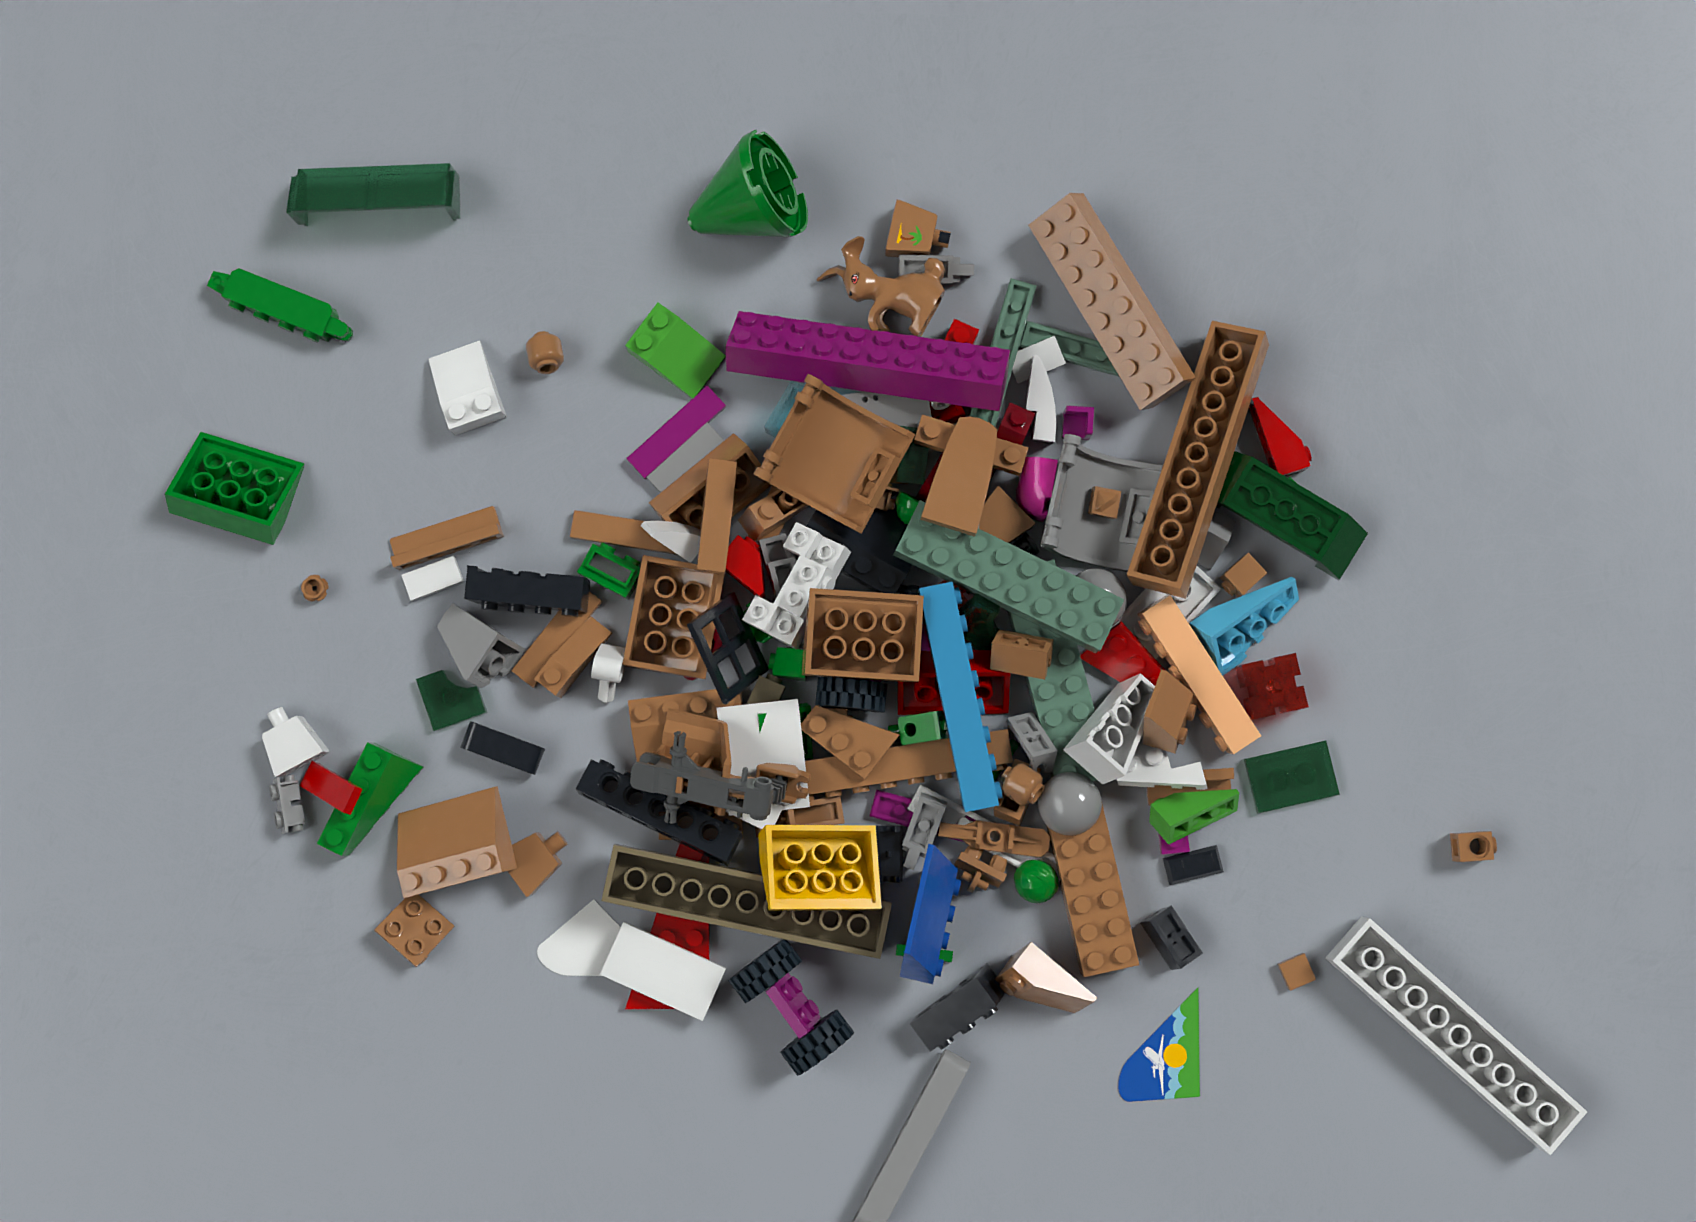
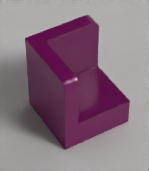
M1066 406L1063 411L1062 439H1064L1065 434H1072L1081 437V440H1089L1093 434L1094 407Z

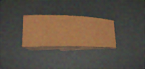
M835 796L810 800V807L782 810L775 825L844 824L841 797ZM755 826V832H756V838H757L759 832H760L762 829H760V828H758V827Z

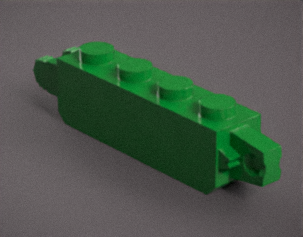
M243 269L233 270L230 275L213 271L207 286L221 294L229 302L228 307L242 313L245 309L254 312L253 317L267 323L270 319L279 322L278 327L292 333L295 329L304 332L303 337L318 343L320 339L329 342L331 337L342 342H349L353 337L352 328L345 322L338 320L339 315L330 304Z

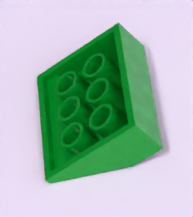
M200 432L165 492L168 511L173 515L274 545L287 519L304 469V463Z

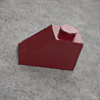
M1009 403L997 430V438L1022 446L1035 413Z

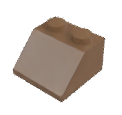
M1162 669L1144 715L1143 744L1176 753L1178 745H1184L1188 733V728H1185L1187 720H1193L1197 705L1193 704V693L1168 671Z

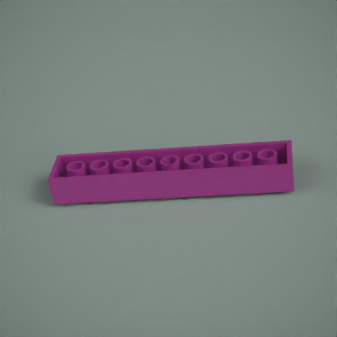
M738 311L726 343V371L803 383H805L804 380L807 374H810L830 387L1000 411L1010 357V350L998 347L917 337L915 335H904L887 331H872L859 327H848Z

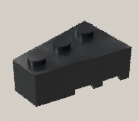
M988 963L982 966L981 970L969 980L965 979L959 984V987L946 996L943 995L919 1013L910 1023L930 1052L936 1047H939L941 1050L954 1041L952 1036L958 1032L964 1035L976 1026L974 1021L983 1016L984 1019H987L998 1011L997 1005L1005 992L995 980L997 975Z

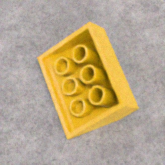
M765 825L759 832L760 865L769 910L882 909L876 825Z

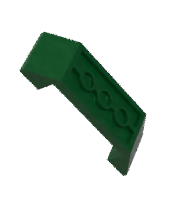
M1234 451L1216 507L1219 509L1221 506H1224L1317 562L1315 567L1339 581L1368 535V532L1348 513L1254 457Z

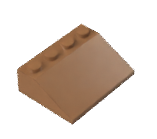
M643 555L622 665L642 670L706 679L707 668L687 624L720 600L725 573L696 569L697 564ZM713 621L701 629L710 650L715 631Z
M810 588L803 647L802 675L918 682L924 596Z
M716 689L628 700L637 762H639L640 756L643 753H652L661 746L667 710L669 708L718 719V707L743 705L742 693L726 705L722 703Z
M498 786L398 814L397 873L403 898L517 869Z

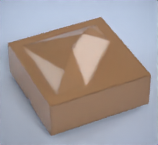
M1098 486L1092 487L1088 514L1116 519L1121 491Z

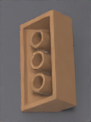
M733 433L652 499L649 504L662 521L677 522L701 530L709 458L737 462L732 517L769 488L771 484L754 475L756 468H760L761 464L748 445Z

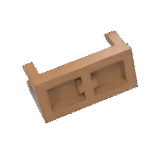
M999 630L992 641L990 669L1045 680L1047 669L1051 665L1054 639Z

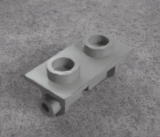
M294 775L284 776V782H280L279 777L274 778L273 784L269 786L271 800L277 802L278 812H274L276 828H281L282 834L289 832L288 827L292 828V832L304 830L303 824H305L302 805L291 806L290 802L301 799L298 780H295Z

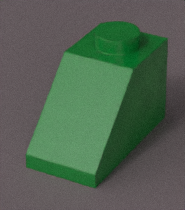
M777 647L776 653L770 654L768 669L773 670V676L805 682L807 676L802 675V649Z

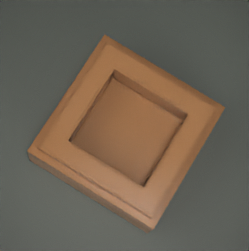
M1305 953L1298 954L1277 964L1290 991L1316 980Z

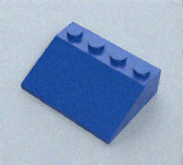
M928 844L899 976L928 984H933L935 976L941 977L944 960L939 959L940 950L947 949L950 933L945 932L947 922L952 923L956 906L950 904L952 895L958 897L961 880L956 879L958 869L932 844Z

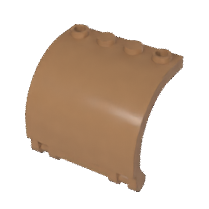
M807 374L804 380L806 383L804 388L796 394L794 398L796 401L770 449L765 451L763 455L765 459L761 467L756 468L754 475L862 534L915 434L868 411L826 386L818 378Z

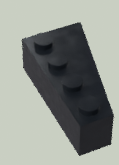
M467 565L464 599L480 604L483 610L497 611L498 606L508 607L509 612L524 613L525 608L535 609V614L551 615L552 610L562 611V616L578 617L579 612L587 613L590 580L580 576L550 573L541 576L540 573L519 571L518 574H514L513 571L492 568L491 572H487L478 568V566Z

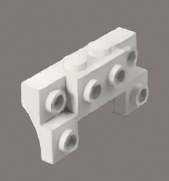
M796 522L783 545L786 550L799 556L796 564L774 603L755 595L742 620L797 650L805 637L809 589L833 590L835 580L851 551L845 546L822 536L819 532Z

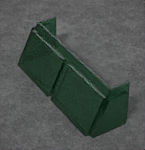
M450 163L298 169L297 175L291 177L286 213L298 225L308 226V213L445 208L453 221H456V219H460V178Z

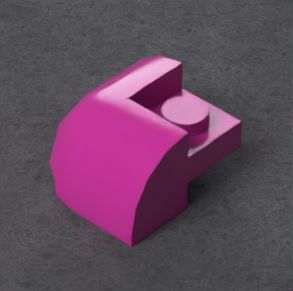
M1026 457L1016 488L1017 504L1031 519L1044 522L1047 517L1048 510H1046V506L1052 496L1058 463L1056 459Z

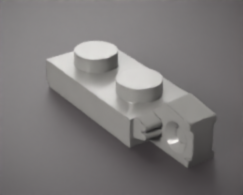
M899 255V276L909 273H924V264L928 258H937L943 263L945 273L941 283L960 282V275L974 276V264H960V257L950 255Z
M921 792L902 844V850L908 852L903 867L914 870L918 857H926L928 844H933L947 806L946 801Z

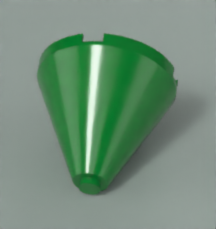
M756 129L745 134L690 208L687 220L693 231H697L700 234L793 237L806 229L808 209L804 193L797 195L793 180L797 179L798 176L782 148L769 134L764 131L755 134L757 133Z

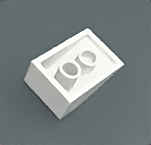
M481 341L428 359L448 428L454 435L507 417Z

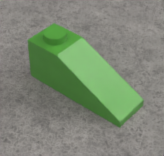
M1237 789L1173 793L1167 797L1157 799L1150 805L1149 823L1168 844H1171L1236 812L1238 809L1239 792Z

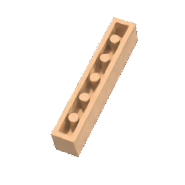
M1171 595L1162 597L1139 612L1137 615L1141 619L1138 621L1140 628L1146 635L1150 634L1156 642L1153 644V647L1162 659L1165 657L1171 665L1168 668L1170 674L1178 681H1181L1193 693V704H1196L1201 712L1198 716L1207 729L1211 727L1216 737L1213 739L1222 752L1226 751L1229 754H1235L1261 737V734Z

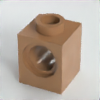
M1248 552L1219 578L1223 581L1222 587L1229 595L1241 597L1264 577L1267 572Z
M1492 831L1450 833L1452 861L1494 860L1497 843L1495 837L1492 836ZM1473 839H1477L1480 844L1479 851L1475 854L1470 850V842Z

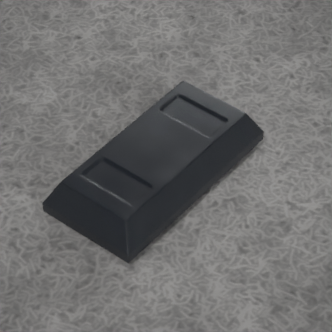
M1217 845L1163 858L1169 885L1224 872Z

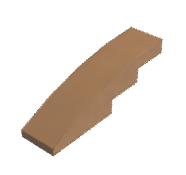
M709 458L696 569L725 573L737 462Z

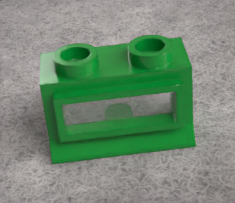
M601 542L600 546L592 544L577 573L629 600L638 584L640 573L638 566L640 562L628 555H625L624 559L614 555L616 549Z

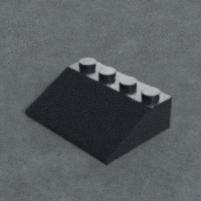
M895 508L893 510L888 509L887 512L875 509L862 534L818 510L814 512L806 526L850 550L851 553L840 572L877 593L897 594L913 566L893 555L908 526L898 517Z

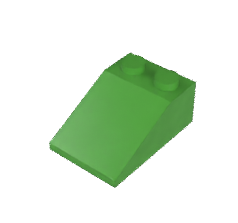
M657 302L625 345L628 353L692 399L700 393L726 358L725 354L659 302Z

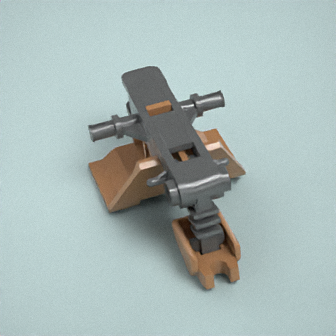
M669 708L667 710L661 746L652 753L645 752L640 756L639 762L632 766L630 784L638 790L667 795V799L664 800V807H666L664 821L666 823H676L677 809L680 808L682 803L687 801L690 802L689 805L703 807L721 816H725L726 809L736 811L737 818L739 819L745 813L749 814L754 820L762 821L767 819V816L770 814L772 803L776 805L778 802L794 804L797 798L806 799L809 789L801 787L799 782L808 783L811 779V774L799 770L795 765L764 763L757 765L755 777H747V767L743 768L742 777L730 774L732 764L727 723L718 719Z

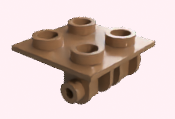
M420 895L405 898L374 931L417 967L428 958V954L455 926Z

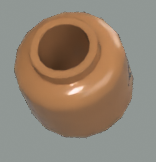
M546 331L537 332L526 343L529 365L539 373H554L564 362L561 340L556 335Z
M1019 763L1014 768L1009 766L1001 776V781L1004 782L1002 786L1003 794L1022 806L1028 803L1034 804L1041 796L1045 785L1042 784V776L1023 763Z

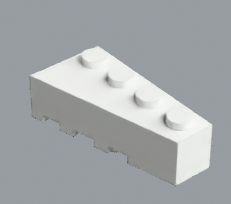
M1141 673L1118 683L1063 750L1102 784L1126 776L1143 734L1144 715L1155 686Z

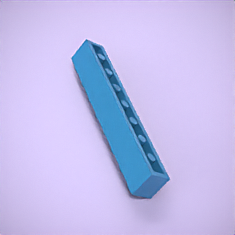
M953 582L919 588V595L924 596L923 616L964 811L969 812L999 806L998 799L1003 798L1000 782H994L992 771L997 770L994 754H988L986 743L991 742L988 726H983L980 715H985L982 698L977 699L975 687H979L977 671H971L969 660L974 659L971 643H965L963 632L968 631L965 615H959L957 604H962L959 587L954 588Z

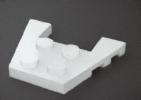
M1143 734L1126 776L1117 779L1119 786L1155 787V785H1164L1182 789L1183 786L1196 787L1197 790L1207 789L1201 762L1171 768L1167 751L1144 745Z

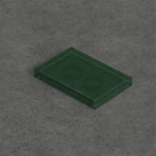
M1326 740L1244 759L1257 813L1340 795Z

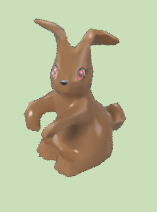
M857 236L848 241L841 249L846 268L840 265L829 268L817 278V281H823L838 274L843 279L849 298L856 302L873 300L874 304L868 316L870 330L890 332L883 319L888 309H891L911 318L912 323L908 330L912 335L921 337L945 293L941 284L945 273L943 263L937 258H928L924 264V273H909L894 279L880 277L870 267L861 263L859 259L865 239L862 236Z

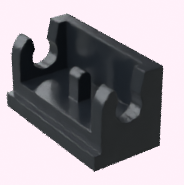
M876 826L880 883L902 882L903 826Z
M1172 905L1158 910L1157 914L1140 922L1171 970L1182 969L1203 954Z

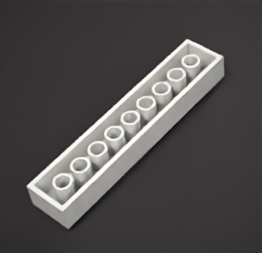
M1361 916L1326 956L1325 959L1539 1150L1551 1155L1587 1113L1581 1105L1370 918Z

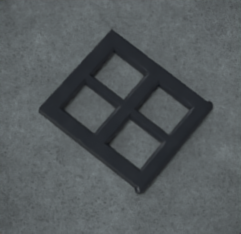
M735 592L729 593L687 624L717 693L725 705L759 678V675L762 676L769 670L749 624L742 620L745 614ZM729 608L740 630L730 640L719 618ZM712 621L723 643L713 653L701 630ZM744 643L755 664V667L746 674L735 653V650ZM726 657H729L739 679L729 688L717 665Z

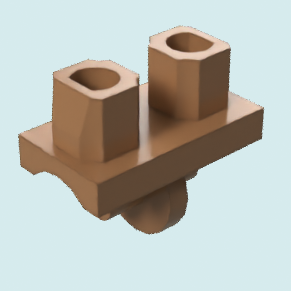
M968 846L964 852L959 854L954 866L964 871L961 879L970 883L967 891L973 893L976 886L985 891L989 884L999 888L1007 876L1004 873L1007 859L994 854L989 864H986L979 860L983 850Z

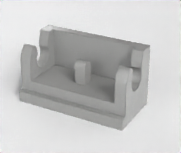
M1033 712L1007 718L1009 738L1013 739L1014 736L1017 738L1031 760L1029 767L1037 772V767L1043 764L1045 773L1052 772L1057 749Z

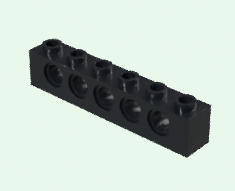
M592 759L590 760L576 787L579 795L726 866L729 865L743 837L742 832L738 830L739 825L728 819H724L721 822L713 818L714 813L703 807H699L696 810L688 806L689 801L682 803L680 808L677 809L676 823H666L664 821L665 815L656 816L653 814V811L657 805L664 804L667 795L635 789L630 784V772L625 771L624 774H621L614 770L615 766L605 760L600 759L599 763ZM614 780L618 782V787L615 791H604V786L608 781ZM635 792L643 794V799L640 803H629L631 794ZM684 816L693 818V823L688 828L678 826L679 820ZM709 828H714L718 831V836L711 841L704 839V832Z

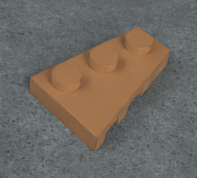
M817 705L801 723V730L863 779L868 777L900 736L899 734Z

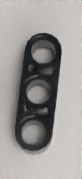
M472 721L468 725L460 748L533 775L536 774L545 751L543 747Z

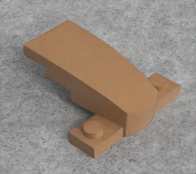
M922 415L913 443L943 452L931 484L920 520L975 537L988 491L992 468L1020 476L1028 447L997 438V429L991 423L980 418L960 417L956 425Z

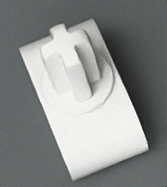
M601 643L594 657L591 678L600 680L598 699L602 700V702L607 703L614 700L616 683L621 682L626 670V666L622 665L626 647Z

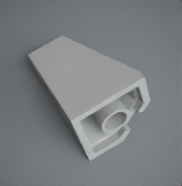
M453 603L443 614L441 621L437 625L462 677L480 688L489 685L490 679L497 675L503 677L511 673V670L526 650Z

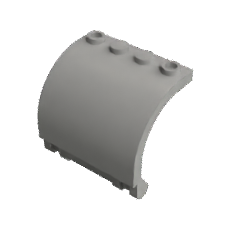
M1065 434L1041 547L1067 559L1128 572L1163 465L1125 460L1105 455L1080 444L1081 437ZM1098 486L1121 491L1116 519L1088 514L1092 487Z

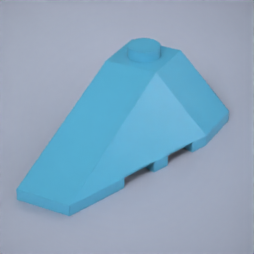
M1289 577L1212 607L1190 622L1191 628L1222 676L1242 663L1247 657L1245 654L1247 649L1254 642L1259 644L1264 638L1262 633L1271 623L1277 624L1299 600L1296 579Z

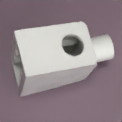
M283 707L274 709L267 714L274 728L263 733L262 739L275 777L287 776L311 763V761L329 753L326 745L304 717L294 716L289 719Z

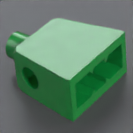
M943 711L899 717L898 724L888 726V731L900 735L896 741H901L902 745L949 739Z

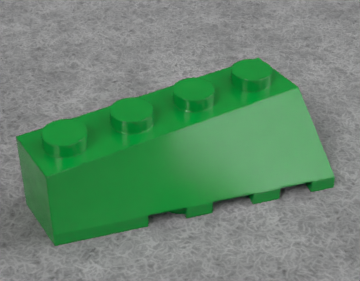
M367 742L348 780L363 789L351 815L334 808L317 844L340 856L351 855L372 830L375 823L389 810L391 804L409 786L408 784L420 773L424 766L376 743Z

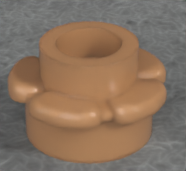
M310 575L301 585L304 598L311 602L323 600L327 595L326 590L329 588L328 582L324 578L321 579L319 575ZM314 586H317L316 591H313Z

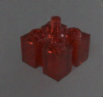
M1296 653L1268 659L1269 666L1266 667L1263 660L1235 667L1240 688L1247 687L1249 698L1243 699L1245 711L1251 720L1276 715V707H1279L1280 714L1309 708L1304 686H1296L1294 676L1301 675Z

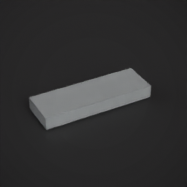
M707 422L650 473L647 479L661 493L724 440Z

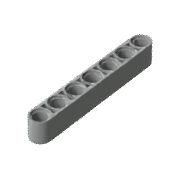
M948 1049L943 1051L864 1197L853 1222H887L964 1079L971 1062Z

